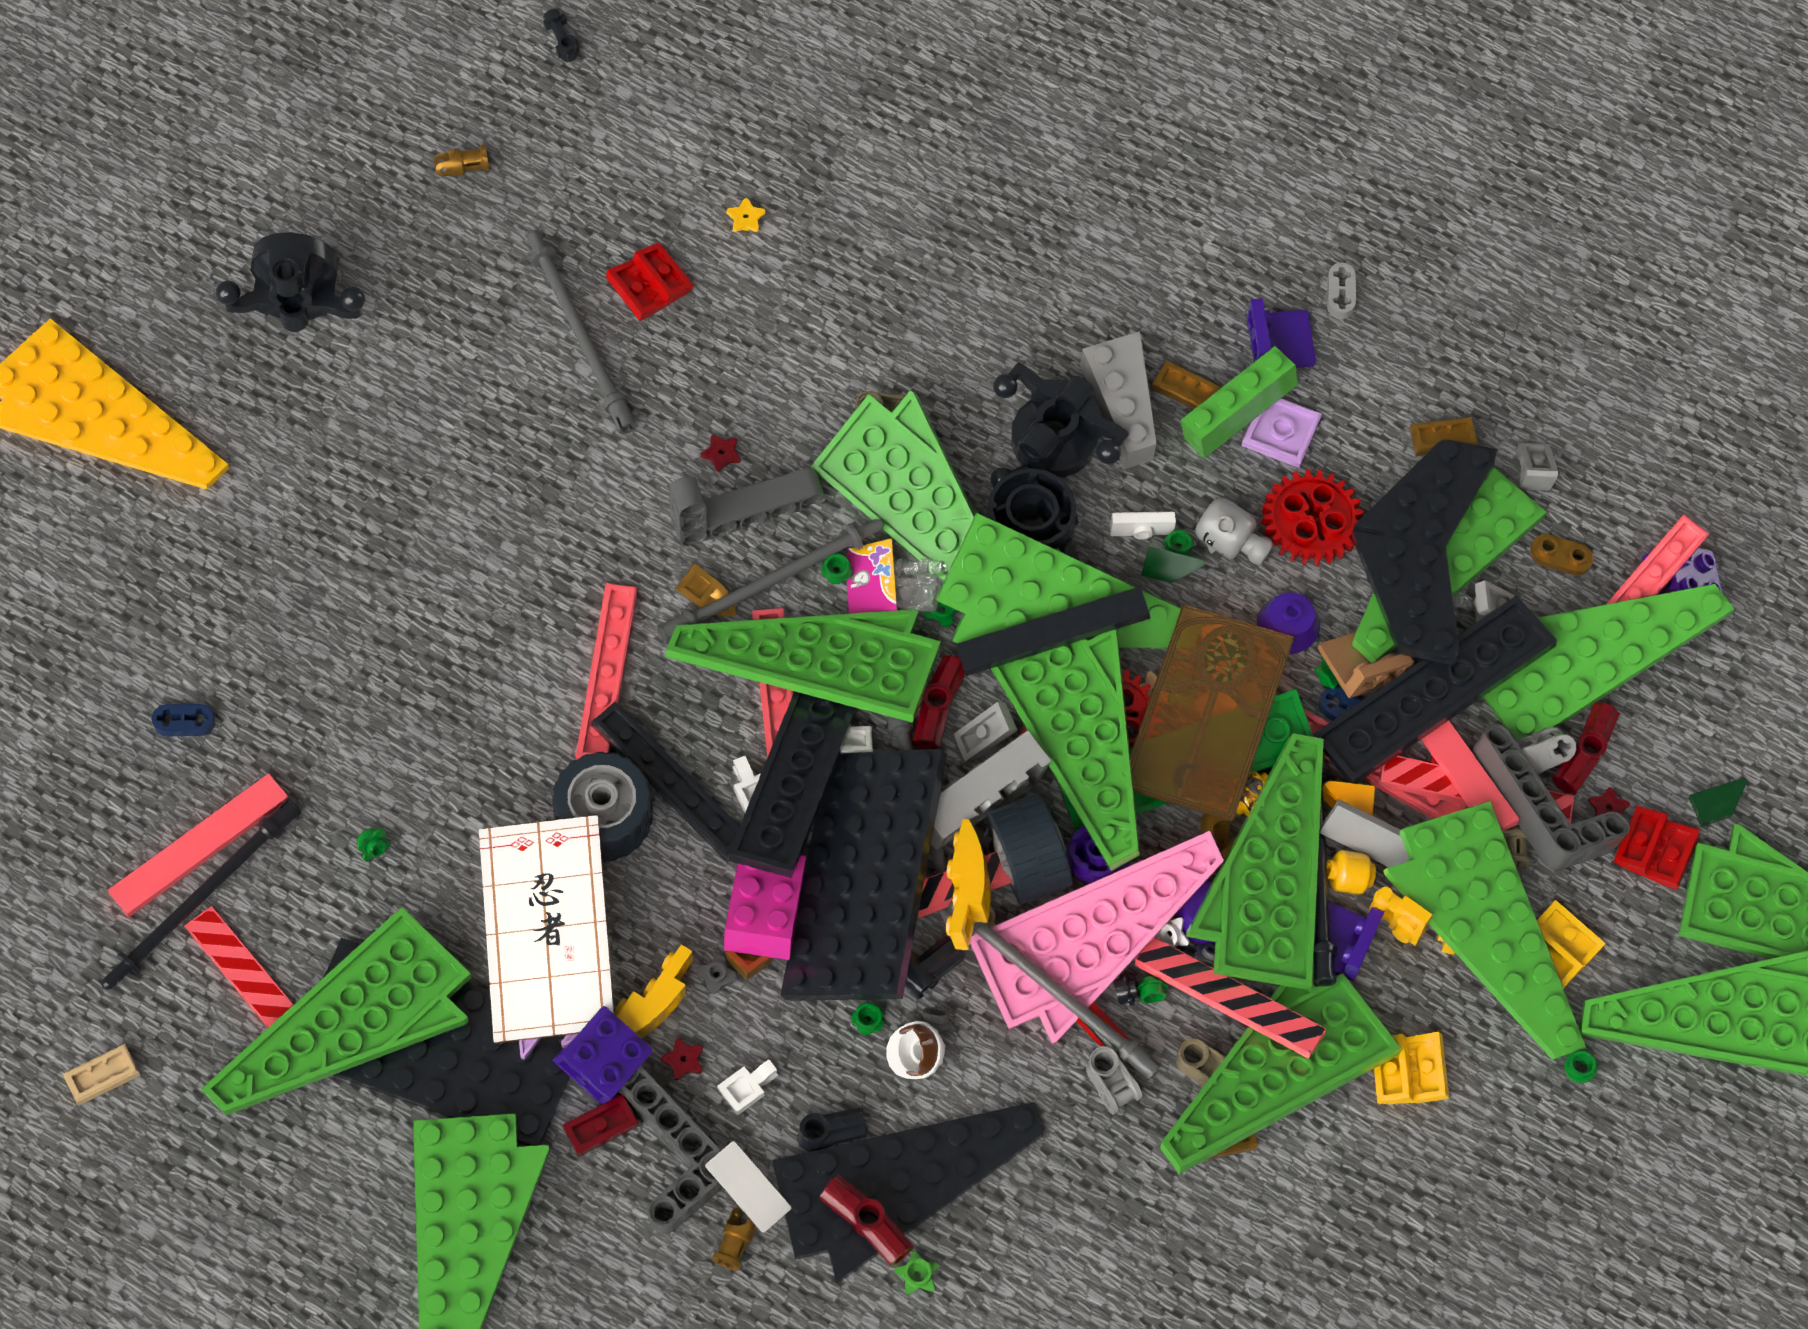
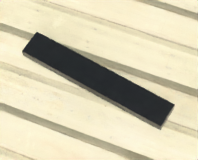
M1139 586L956 644L965 675L969 676L1151 619L1142 588Z
M615 701L592 721L591 726L622 757H627L636 766L641 768L649 784L724 860L729 858L730 849L740 826Z

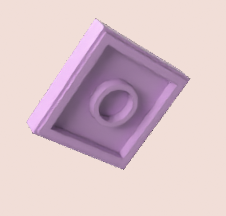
M1281 398L1251 421L1241 446L1300 468L1322 414Z

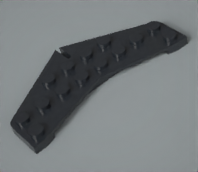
M1453 440L1438 442L1354 525L1352 533L1353 542L1395 648L1403 655L1455 665L1459 642L1446 546L1482 484L1493 470L1497 449Z

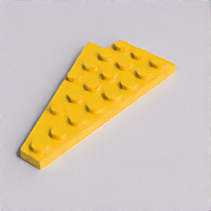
M52 319L46 321L0 363L1 429L203 489L210 488L229 469L228 463Z

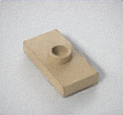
M125 1044L63 1074L78 1106L141 1076Z

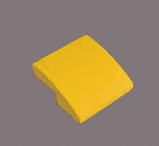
M1557 900L1537 919L1564 989L1602 950L1606 943Z
M1439 1031L1406 1037L1404 1034L1392 1035L1401 1047V1051L1398 1056L1374 1068L1377 1103H1423L1450 1099L1443 1035Z

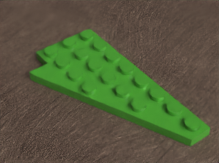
M910 390L892 412L873 395L868 394L811 465V468H814L820 476L870 519H881L884 523V531L944 581L975 513L918 395Z
M1493 467L1489 477L1482 484L1446 546L1452 597H1455L1538 525L1547 513L1495 467ZM1374 592L1352 642V646L1371 663L1379 661L1395 649Z
M976 512L935 600L963 613L951 639L953 642L961 643L1136 587ZM1142 590L1151 619L1116 629L1119 647L1168 649L1182 609ZM1204 624L1195 625L1183 630L1176 649H1193ZM1096 636L1087 638L1086 640L1089 641Z
M1116 629L1100 634L1089 641L1083 639L991 668L992 673L1025 728L1051 759L1049 764L1050 770L1110 870L1112 871L1140 856L1119 643Z
M1296 733L1288 737L1186 932V937L1215 942L1214 974L1304 990L1312 987L1324 743L1322 738Z
M1489 801L1400 830L1399 834L1410 861L1386 868L1383 872L1388 880L1403 896L1406 895L1432 914L1429 925L1552 1060L1585 1049L1586 1046L1491 802Z
M1734 824L1731 830L1728 850L1697 843L1695 846L1678 936L1767 959L1808 951V872L1741 825Z
M401 907L201 1088L202 1092L227 1116L463 1026L469 1022L468 1017L449 998L472 978L471 973Z

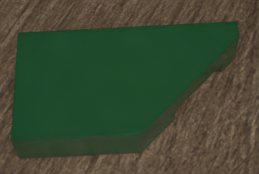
M1149 543L1141 575L1173 583L1204 566L1206 557Z
M1746 778L1693 793L1689 796L1688 799L1701 827L1731 818L1747 783Z

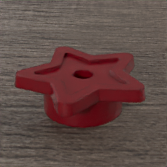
M712 435L710 447L701 452V458L710 460L717 472H720L731 463H740L741 459L735 452L737 439L722 440L716 435ZM723 450L725 453L719 454V451Z
M1611 787L1605 791L1602 797H1590L1588 799V802L1595 809V816L1607 812H1617L1622 815V812L1630 807V802L1618 799ZM1606 806H1611L1612 810H1607Z
M677 1038L673 1051L663 1055L661 1061L672 1067L674 1080L676 1081L685 1074H701L702 1068L698 1058L703 1051V1047L701 1045L687 1046L680 1038ZM681 1057L687 1058L685 1062H682L680 1059Z

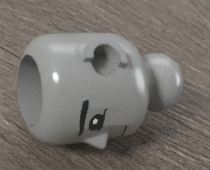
M1223 497L1216 498L1208 506L1195 528L1197 538L1207 545L1211 554L1218 552L1229 560L1234 559L1240 552H1243L1251 563L1261 565L1274 546L1268 537H1260L1254 533L1257 522L1253 515L1231 500Z

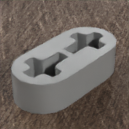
M1341 262L1334 264L1329 270L1327 278V309L1331 316L1337 319H1346L1352 315L1356 304V273L1351 265ZM1338 273H1343L1344 278H1346L1344 286H1339ZM1339 295H1344L1345 309L1339 308V304H1337Z

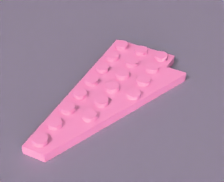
M1208 831L991 927V929L1088 1008L1219 868L1224 860L1211 832ZM978 934L971 936L970 945L1008 1029H1013L1040 1017L1051 1044H1056L1076 1023L1078 1017Z

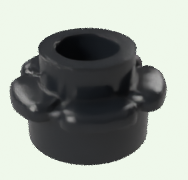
M1125 973L1122 978L1114 980L1115 991L1120 1005L1129 1003L1130 1006H1133L1135 998L1140 997L1139 991L1136 989L1138 983L1136 978L1130 979L1128 974Z

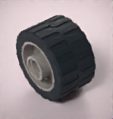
M596 752L594 754H586L569 763V766L559 774V778L553 788L552 804L554 819L562 820L598 815L601 862L615 861L618 858L630 855L647 838L653 819L650 785L643 771L632 760L619 756L616 753Z
M1034 794L988 811L987 819L993 838L994 852H997L1003 871L1011 878L1010 886L1019 903L1024 904L1072 886L1073 879L1063 838L1040 794Z

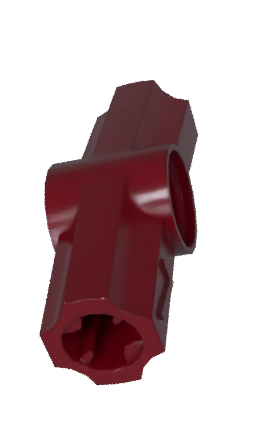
M943 655L930 684L924 691L912 745L917 746L920 750L940 749L951 704L965 677L960 658L954 655ZM932 699H940L944 702V704L940 706L932 705L929 701Z
M1595 702L1576 743L1574 756L1567 762H1563L1552 778L1557 788L1564 793L1576 795L1595 766L1602 759L1620 715L1614 706L1605 702ZM1583 746L1593 748L1596 753H1588Z
M840 1175L832 1178L827 1184L819 1199L852 1224L856 1232L868 1240L890 1267L901 1262L913 1250L914 1246L885 1214L881 1203L877 1200L869 1199ZM865 1212H871L877 1216L878 1220L873 1224H865L859 1217Z

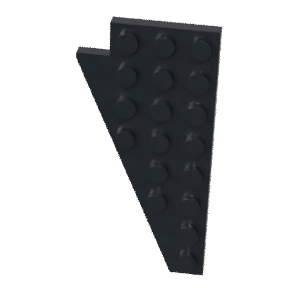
M1035 1102L772 1160L779 1193L791 1206V1210L785 1214V1219L795 1260L829 1253L835 1282L837 1283L844 1280L879 1254L865 1237L856 1232L852 1224L819 1199L832 1178L840 1175L869 1199L871 1198L881 1203L885 1214L905 1236L1043 1137V1130ZM865 1212L859 1217L865 1224H873L878 1220L877 1216L871 1212Z

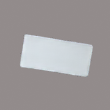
M734 1141L705 1164L709 1172L762 1233L766 1232L791 1210V1206Z

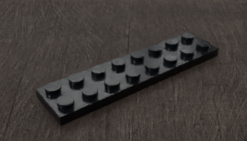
M1516 595L1458 635L1459 648L1455 665L1423 659L1314 733L1313 736L1324 739L1323 753L1349 783L1357 784L1557 646V639Z
M794 691L730 849L729 861L781 876L793 877L858 708Z

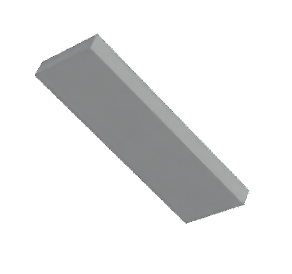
M1341 800L1337 801L1320 826V834L1357 852L1365 853L1371 859L1387 867L1410 861L1399 834L1400 829Z

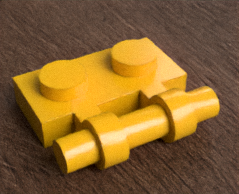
M1382 887L1376 891L1373 902L1369 907V912L1372 907L1383 911L1384 914L1381 920H1386L1390 923L1389 928L1392 929V934L1403 943L1410 942L1414 946L1423 937L1432 917L1430 912L1406 895L1401 899L1389 887Z

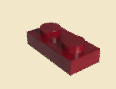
M622 1094L563 1124L562 1127L575 1153L580 1157L639 1127Z

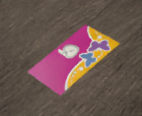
M892 538L863 545V548L860 550L855 547L847 549V559L851 563L850 569L852 570V575L847 580L849 614L897 611Z

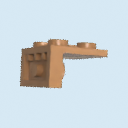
M1356 632L1322 642L1318 646L1319 652L1348 698L1382 688L1408 670L1414 663L1410 656L1403 654L1396 656L1388 654L1379 661L1371 663L1352 646Z

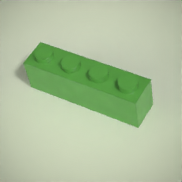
M1274 346L1181 419L1184 439L1205 459L1298 385L1295 364Z

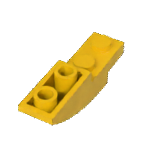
M962 819L960 831L955 832L954 856L953 859H949L947 864V877L952 880L955 890L953 893L954 911L953 915L947 918L946 932L948 936H951L955 949L968 950L975 922L988 923L991 905V884L987 862L976 831L969 819Z
M681 944L676 953L671 951L662 964L663 972L658 979L652 978L643 993L645 998L633 991L628 1000L623 998L617 1005L614 1014L641 1039L658 1027L685 997L686 985L680 982V980L693 962L692 950Z

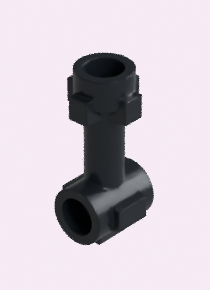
M558 9L548 10L543 16V25L546 30L552 29L558 41L556 46L558 58L565 62H571L576 59L577 53L580 51L579 43L572 35H567L563 26L567 23L565 15L561 14Z

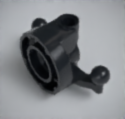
M293 232L274 233L261 238L254 245L250 268L255 278L252 292H248L240 297L241 291L239 286L230 280L221 282L216 288V297L221 303L225 304L228 312L246 313L261 310L264 313L281 318L283 327L291 332H299L305 329L309 320L324 316L327 313L340 318L357 319L361 316L360 309L365 303V295L357 287L345 289L341 294V298L335 296L339 258L332 247L312 236Z
M1018 362L1009 374H1001L995 379L993 389L998 397L1005 399L1015 395L1018 389V379L1031 391V400L1018 410L1011 430V446L1017 460L1021 464H1026L1032 469L1046 470L1063 478L1078 473L1089 464L1095 451L1098 459L1104 464H1114L1119 460L1121 456L1120 446L1129 436V433L1118 424L1101 417V411L1093 397L1095 390L1084 378L1073 376L1070 381L1053 379L1044 381L1034 371ZM1047 421H1060L1068 426L1059 430L1056 435L1051 428L1043 423ZM1099 435H1100V436H1103V437H1106V438H1111V439H1112V440H1104V441L1101 442V443L1098 445V447H1097V442H1098Z
M1026 464L1013 470L1002 467L993 471L990 478L993 490L989 497L987 518L1053 549L1058 547L1060 552L1080 561L1073 543L1075 528L1079 524L1076 513L1077 505L1072 490L1062 478L1046 470L1029 468ZM1038 516H1041L1044 524L1032 527L1025 526L1020 522L1026 519L1036 520Z

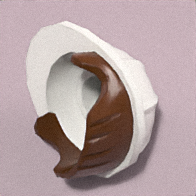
M914 1021L905 1024L890 1037L887 1045V1060L896 1075L908 1079L928 1078L943 1063L946 1045L938 1030L929 1023Z

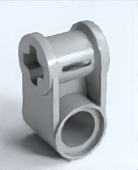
M1552 726L1515 740L1538 775L1549 768L1567 762L1576 752V742L1568 734H1564L1557 727Z
M1101 1046L1091 1053L1086 1065L1087 1075L1112 1115L1118 1113V1108L1135 1099L1138 1101L1143 1098L1138 1083L1127 1071L1113 1049ZM1099 1059L1105 1060L1110 1064L1111 1069L1100 1071L1095 1067L1094 1062Z

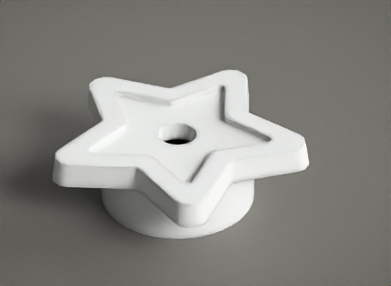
M1182 917L1170 920L1155 936L1174 948L1177 945L1186 946L1190 942L1182 931L1184 924ZM1168 931L1172 932V936L1168 935Z

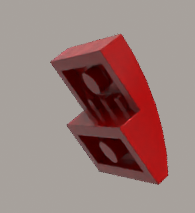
M660 242L636 251L632 260L608 269L605 276L639 321L650 317L683 297L694 287Z
M1636 806L1629 823L1630 830L1619 846L1614 863L1666 887L1678 890L1700 838V830L1668 820V814Z

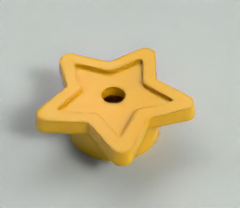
M744 198L739 207L728 208L726 213L734 220V232L740 230L758 232V220L766 214V211L763 208L753 207L749 199Z

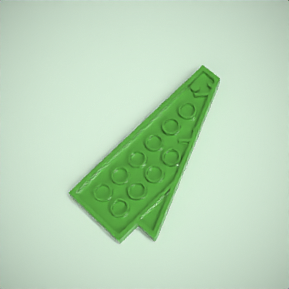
M1716 584L1538 617L1537 619L1557 639V646L1483 696V698L1515 740L1532 735L1546 727H1559L1733 614L1734 608Z
M911 609L676 625L666 649V657L913 723L939 654L941 641L912 634L918 620L919 610Z
M1808 951L1585 1000L1582 1008L1580 1033L1582 1036L1808 1077Z
M1343 973L1335 977L1336 984L1332 986L1316 987L1312 982V987L1308 990L1281 985L1277 988L1270 999L1326 1028L1325 1036L1310 1059L1248 1027L1161 1142L1160 1149L1178 1174L1189 1170L1400 1054L1401 1047Z
M516 1114L414 1120L419 1329H482L550 1154L549 1145L518 1147Z

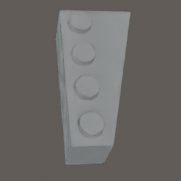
M1140 331L1083 348L1080 367L1085 379L1095 390L1093 397L1099 406L1101 416L1118 424L1129 433V436L1120 446V460L1124 469L1154 460L1157 443Z
M1029 731L1023 733L986 761L977 764L961 779H954L943 788V792L940 793L931 841V845L936 850L954 840L955 832L960 831L962 819H969L972 826H975L987 818L988 811L1009 804L1037 785L1051 763V759Z

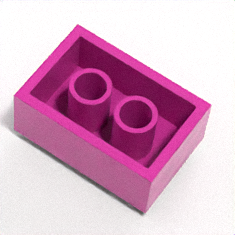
M800 856L792 878L737 864L725 925L724 950L790 960L805 874L806 856Z

